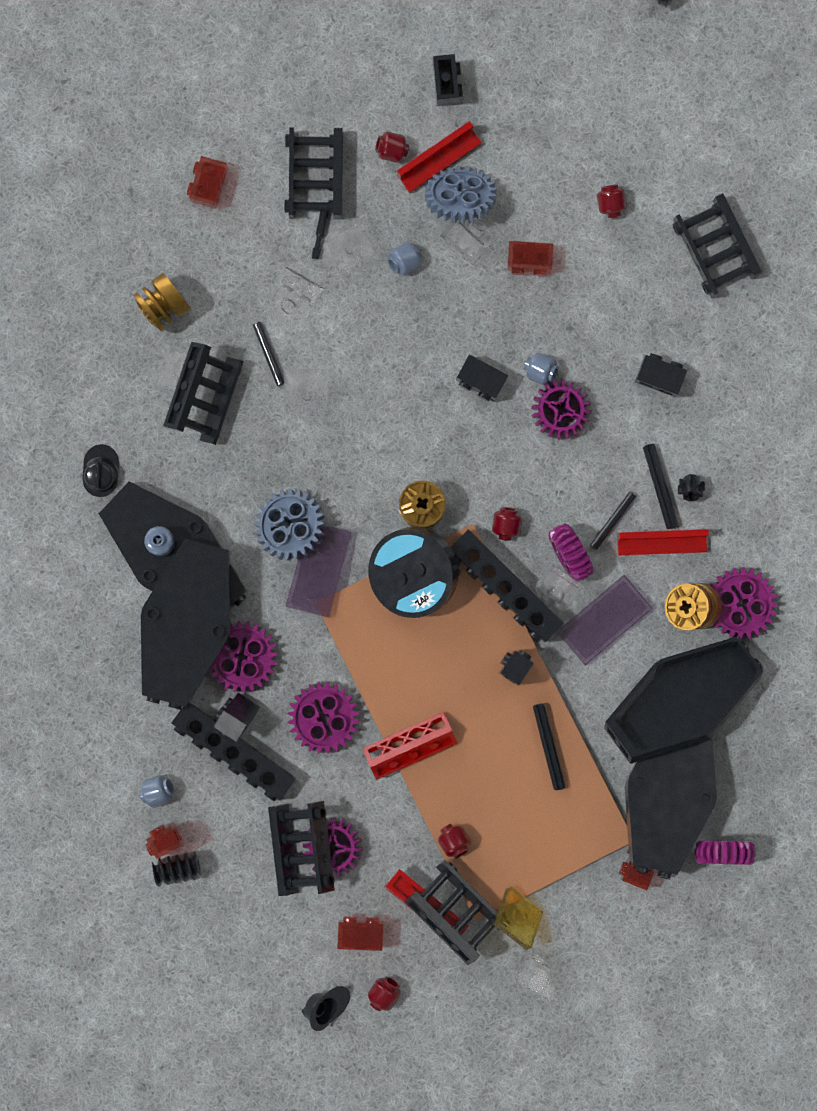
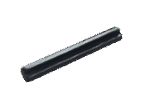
M655 444L645 445L643 447L666 528L678 527V521Z
M543 703L533 706L553 789L555 791L565 788V782L546 708Z

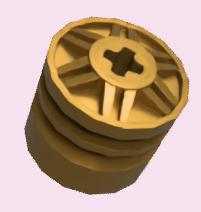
M162 272L151 281L155 288L153 293L145 286L142 288L148 297L143 300L138 292L133 295L138 308L151 325L160 329L161 332L166 328L160 320L165 318L170 325L173 324L169 313L173 312L181 318L191 310L178 290Z
M415 481L409 484L402 491L399 498L400 514L409 526L426 529L435 526L442 519L445 511V497L442 490L436 484L429 481ZM418 499L428 501L425 510L422 507L419 509L416 507Z
M703 583L680 584L670 591L665 601V614L669 622L681 630L707 629L717 622L722 611V602L718 592L711 586ZM691 604V605H692V608H689V610H688V609H687V606H689V605Z

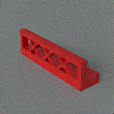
M468 121L397 170V177L409 194L432 179L434 174H439L440 170H445L482 144L473 131L472 123Z
M709 530L617 533L618 556L707 553L706 537L709 536Z
M444 712L362 749L376 780L458 743ZM443 721L444 727L437 730L432 729L434 724ZM418 731L423 732L420 738H412L414 733ZM398 740L403 741L400 747H391L394 742ZM382 750L380 756L371 758L369 753Z
M400 869L384 886L385 889L406 906L408 905L404 901L409 895L415 891L422 894L425 890ZM433 896L429 898V904L438 910L442 903ZM451 910L445 914V920L450 925L454 926L460 919ZM468 924L462 929L461 936L469 927Z

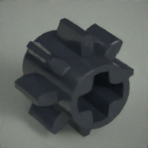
M688 474L683 479H679L678 494H683V500L693 502L703 497L705 481L700 482V476Z

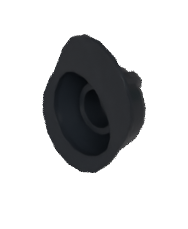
M99 444L91 447L85 454L82 477L83 486L92 496L106 497L117 486L119 459L113 448L108 445Z
M336 986L326 994L315 993L310 996L302 1010V1014L310 1021L311 1028L315 1031H321L339 1017L349 1004L350 991L344 986Z

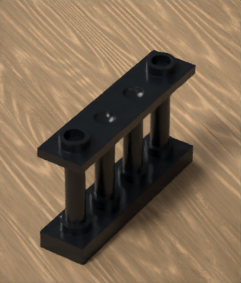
M289 127V134H285V147H289V200L284 202L285 213H288L289 219H294V211H329V213H333V219L342 220L343 128H334V134H330L329 137L295 136L294 127ZM295 145L329 146V148H333V156H329V158H295ZM295 167H329V170H333V178H329V180H294ZM294 189H329V191H333V200H329V202H294Z
M723 193L714 198V204H712L711 208L684 221L680 214H678L673 219L674 223L672 224L676 235H681L702 277L703 282L701 285L706 295L710 294L711 298L717 296L718 291L716 288L744 274L746 276L749 275L753 279L762 273ZM715 215L721 217L724 223L721 225L722 227L692 240L687 230L688 228ZM724 235H730L733 241L731 247L707 259H701L697 248ZM733 255L740 256L743 262L741 267L714 280L711 279L706 268Z
M191 342L163 426L181 432L184 431L185 427L201 433L199 441L216 445L244 361L227 357L224 362L209 355L212 347ZM206 363L222 370L218 383L202 376ZM199 385L215 391L212 403L195 397ZM192 406L208 412L204 425L188 418Z
M324 801L308 803V810L289 811V804L268 807L278 896L299 893L298 887L317 886L318 894L335 891V879L332 871L326 821L327 813ZM309 819L311 832L292 833L290 820ZM312 841L313 855H294L293 842ZM314 864L316 877L297 878L296 865Z
M444 860L436 866L441 873L421 894L415 891L404 902L467 965H470L479 958L480 954L477 952V947L495 927L500 931L509 923L505 920L506 918L502 912L495 910L457 872V868L452 863ZM448 879L457 889L438 910L434 909L429 904V898ZM464 895L473 905L454 926L450 925L445 920V914ZM480 911L489 921L470 942L466 941L461 936V931Z

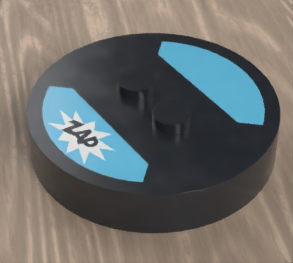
M406 527L388 534L376 545L369 560L368 576L376 598L385 608L402 617L420 618L439 610L451 599L457 587L458 564L451 547L440 535L422 527Z

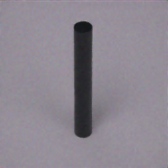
M261 322L253 324L276 386L285 384Z
M629 492L592 541L590 545L597 550L629 508L636 498L633 493Z

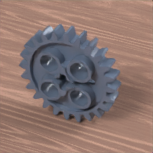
M457 166L456 170L453 171L448 167L447 173L440 170V176L434 174L433 180H428V186H425L427 208H430L431 214L436 213L437 218L444 216L445 222L450 218L453 219L454 224L457 220H461L462 224H464L465 219L474 222V217L481 220L482 214L488 215L489 209L493 210L496 203L497 189L495 188V182H491L490 176L485 177L484 171L477 173V168L469 171L468 166L464 170Z
M292 489L288 490V494L280 490L279 497L273 493L272 501L265 499L267 506H259L263 512L262 514L255 515L260 519V522L254 523L256 527L260 528L254 533L257 536H262L257 540L258 543L264 544L262 549L269 551V554L273 557L277 554V558L280 560L285 555L288 561H291L292 555L299 560L300 553L307 557L308 548L315 551L312 544L314 542L317 544L321 543L317 537L324 536L320 528L326 527V524L320 521L325 518V515L319 513L322 507L316 505L318 501L314 498L310 499L311 496L308 493L303 495V492L299 489L296 494ZM298 507H302V512L298 516H294L295 510ZM281 513V518L274 522L275 514ZM302 528H306V534L299 537V531ZM281 534H285V540L278 543V537Z

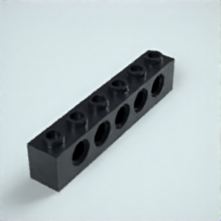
M469 529L451 546L457 563L460 564L462 562L468 568L465 571L474 580L478 577L484 583L481 587L490 596L494 593L499 598L497 603L505 611L510 609L515 614L513 618L522 627L524 625L528 626L532 630L529 634L538 643L541 640L545 643L564 624ZM471 550H475L479 554V560L475 563L467 560V553ZM491 566L494 568L495 575L493 578L484 577L482 572L484 567ZM503 581L511 585V591L508 594H502L499 591L498 586ZM518 597H523L527 601V606L523 610L515 607L514 602ZM533 613H539L543 617L542 623L538 626L531 623L530 618Z
M191 702L187 707L183 706L171 722L175 726L173 729L175 732L183 737L186 734L193 739L192 744L201 750L205 747L211 751L210 756L219 763L222 760L229 764L228 769L234 774L239 775L242 773L247 777L246 782L256 789L258 786L265 790L264 795L274 802L276 799L282 800L297 779L295 776L243 739L239 738L237 741H234L230 737L222 735L219 730L214 728L217 721ZM195 720L202 723L203 728L200 733H194L191 730V724ZM212 733L218 734L221 738L218 746H213L209 742V737ZM230 746L236 747L239 751L236 759H231L227 755V750ZM248 759H253L257 763V769L254 772H250L245 768V763ZM266 772H271L275 775V782L271 785L266 784L263 780Z

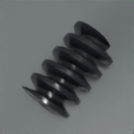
M196 851L193 852L191 859L187 853H184L183 860L177 854L174 862H172L169 856H167L166 863H163L161 858H158L157 865H154L152 861L154 880L158 887L162 885L163 880L166 885H170L171 878L175 883H179L180 876L184 882L188 881L189 875L193 880L197 879L198 873L201 876Z

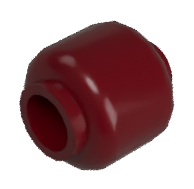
M384 132L382 136H378L375 152L378 153L380 159L398 163L403 157H407L409 144H406L404 135Z
M618 184L601 187V191L597 194L599 212L601 214H608V218L621 216V211L627 208L624 189L618 188Z
M501 507L493 516V533L499 535L498 539L511 541L512 537H517L521 532L522 516L515 508Z
M449 824L440 830L442 834L438 837V843L446 856L457 859L470 850L471 839L462 826Z
M390 977L378 978L368 992L372 1008L377 1011L391 1010L401 996L400 985Z

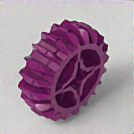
M556 380L553 381V388L547 383L545 384L547 392L542 389L538 390L542 398L535 396L533 399L539 403V405L531 406L532 410H538V413L532 414V418H540L535 423V426L544 425L540 431L541 433L549 429V438L553 436L554 432L557 433V440L561 439V433H564L565 438L569 439L570 431L574 436H577L576 427L583 431L585 427L581 422H589V419L584 417V415H590L591 410L584 407L590 406L591 403L590 401L583 402V399L588 396L587 393L581 396L578 394L582 387L579 386L576 391L572 389L575 384L574 382L570 383L569 388L565 387L566 380H562L560 387H558ZM554 393H565L559 402L546 400ZM571 396L578 403L579 413H576L569 406ZM564 400H566L564 410L567 413L564 414L563 412L557 420L558 409H556V406L560 407V404L562 405ZM543 406L553 412L554 419L552 424L545 418ZM563 418L577 420L568 427H558L560 420Z
M566 523L554 527L548 536L559 562L573 581L579 582L587 579L593 574V566L579 537Z
M336 817L332 818V824H329L326 818L327 829H330L329 845L332 841V836H334L335 845L338 844L339 849H335L333 859H331L332 871H336L337 876L341 877V869H344L345 873L348 874L350 870L347 865L353 868L356 867V863L352 861L353 858L356 860L361 859V856L355 854V851L360 852L363 850L362 847L356 846L357 843L362 842V839H354V836L359 832L358 830H354L352 833L349 831L353 826L351 823L345 828L343 826L345 819H341L339 825L336 824ZM337 830L343 832L349 838L351 845L342 844L337 840ZM312 841L310 843H303V848H309V851L304 852L303 855H313ZM351 852L346 861L335 865V857L338 853Z
M698 841L696 842L694 855L695 861L701 864L752 865L755 862L756 850L755 844L752 842Z

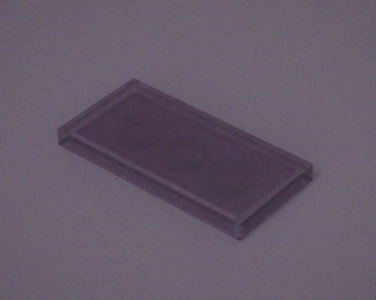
M326 526L320 528L324 536L317 537L321 543L317 544L314 542L312 544L315 551L308 548L307 557L300 553V559L297 561L286 607L329 618L352 533Z
M623 575L556 632L586 666L653 608L629 579Z

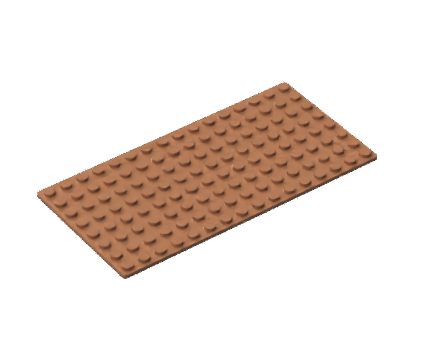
M469 525L443 538L451 547L469 529L482 542L474 525ZM475 550L469 551L467 553V560L472 563L479 560L478 552ZM462 562L458 566L461 573L451 599L439 610L420 618L402 617L385 608L376 598L368 576L318 601L316 606L383 739L444 712L458 744L399 770L444 860L452 863L457 868V872L495 910H500L628 845L627 825L526 626L522 627L514 620L515 614L510 609L505 611L497 603L499 598L494 593L490 596L481 587L484 583L478 577L474 580L465 571L468 567ZM486 566L483 568L484 577H494L495 570L493 567ZM501 582L498 586L499 591L502 594H508L504 583ZM523 650L532 656L530 661L534 664L521 684L517 686L499 674L503 667L500 662L507 652L512 653L513 651ZM543 703L546 708L565 782V788L558 791L553 789L533 706ZM443 721L434 724L432 729L437 730L445 725ZM418 731L414 733L412 738H420L423 732ZM398 740L391 747L398 748L402 745L403 741ZM449 824L462 826L471 839L470 850L457 859L446 856L438 843V837L442 834L440 830ZM463 895L468 908H470L473 904ZM479 911L473 918L478 921L485 918V916Z

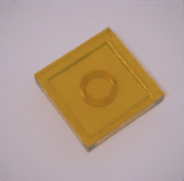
M513 887L505 890L494 925L527 950L533 946L543 911Z

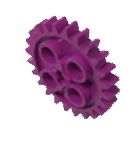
M741 567L740 573H738L736 568H732V575L724 571L725 578L717 576L718 584L711 583L710 585L718 592L720 598L724 592L730 593L732 601L728 605L722 602L721 615L714 628L722 626L721 634L728 630L730 638L735 633H737L738 639H742L743 633H745L747 639L751 638V632L758 636V628L764 631L767 630L764 623H773L769 616L777 614L771 610L772 607L778 606L777 603L772 602V599L776 598L777 595L770 593L774 586H766L769 579L761 580V572L754 576V569H750L746 573L745 567ZM744 582L751 585V592L748 595L741 591V585ZM732 585L735 586L739 598L746 600L744 607L750 615L751 621H748L743 607H737L739 599L732 590ZM752 603H760L762 609L759 614L752 612ZM734 612H738L742 616V621L739 624H735L731 620Z
M238 621L237 627H234L231 622L229 639L232 637L237 638L239 646L237 649L231 650L226 643L211 669L215 670L211 677H220L217 684L223 681L226 682L224 689H228L230 685H233V692H236L238 687H241L242 692L245 693L246 686H249L251 691H254V684L262 687V679L269 681L266 675L267 672L274 673L270 666L277 665V662L273 661L272 657L278 656V653L272 652L271 649L275 648L276 644L269 645L268 642L273 637H264L266 629L258 632V624L252 629L250 628V621H247L245 627L242 626L241 621ZM247 637L244 655H247L248 658L242 661L240 676H237L239 659L236 658V654L241 653L243 638ZM252 642L260 644L261 650L258 654H252L249 651V645ZM227 659H231L235 664L234 669L230 672L223 669V662ZM249 663L256 666V673L253 676L246 675L244 671L245 666Z
M317 682L316 689L309 684V692L301 689L303 696H294L298 701L297 704L290 703V706L294 708V711L287 713L293 716V720L287 722L288 724H294V728L290 730V733L297 732L298 735L294 740L302 739L301 747L309 744L310 752L314 747H317L318 754L321 753L322 748H325L327 754L330 753V747L338 751V744L340 743L345 747L344 739L352 740L353 738L349 733L357 732L352 727L353 724L359 723L358 720L354 719V716L358 715L359 712L352 709L357 703L350 704L349 700L352 698V695L345 697V688L340 692L337 691L338 684L333 689L330 688L329 682L326 683L325 688H322L321 683ZM326 697H333L335 699L336 705L333 709L329 710L324 707L323 701ZM315 699L319 700L323 713L330 716L327 719V723L332 731V736L328 735L324 722H319L317 719L320 717V713L316 707ZM307 705L315 709V715L312 718H306L303 715V708ZM336 717L344 720V727L341 730H336L332 726V720ZM314 726H320L324 731L323 736L319 739L314 738L311 734Z

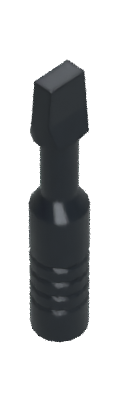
M320 211L312 259H319L321 240L325 234L329 211Z

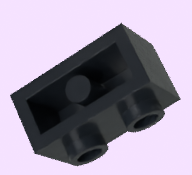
M455 54L433 56L437 106L459 104V97H463L462 83L458 84L457 76L461 75L460 62H456Z
M650 353V356L645 355L635 383L676 398L680 392L687 370L683 369V365L680 363L662 361L663 358L659 355Z
M469 354L456 380L461 388L467 391L473 389L479 392L477 396L489 402L490 399L496 400L508 375Z
M523 650L513 651L512 653L507 652L500 662L503 667L499 674L519 686L534 664L530 661L532 656Z
M238 692L233 699L229 697L224 706L220 708L215 716L218 721L214 728L219 730L222 735L237 741L252 722L260 706Z

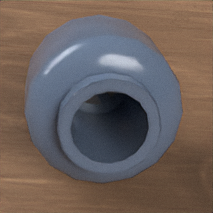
M406 242L390 251L388 264L394 273L406 275L420 266L422 255L417 246H412Z
M536 353L532 358L529 357L526 360L524 370H527V378L529 380L545 385L556 379L559 366L556 365L554 358Z
M156 526L147 532L144 543L150 553L156 556H166L175 547V537L167 528Z
M160 775L142 783L140 798L143 803H147L152 808L159 807L172 800V795L175 792L174 786L169 778Z

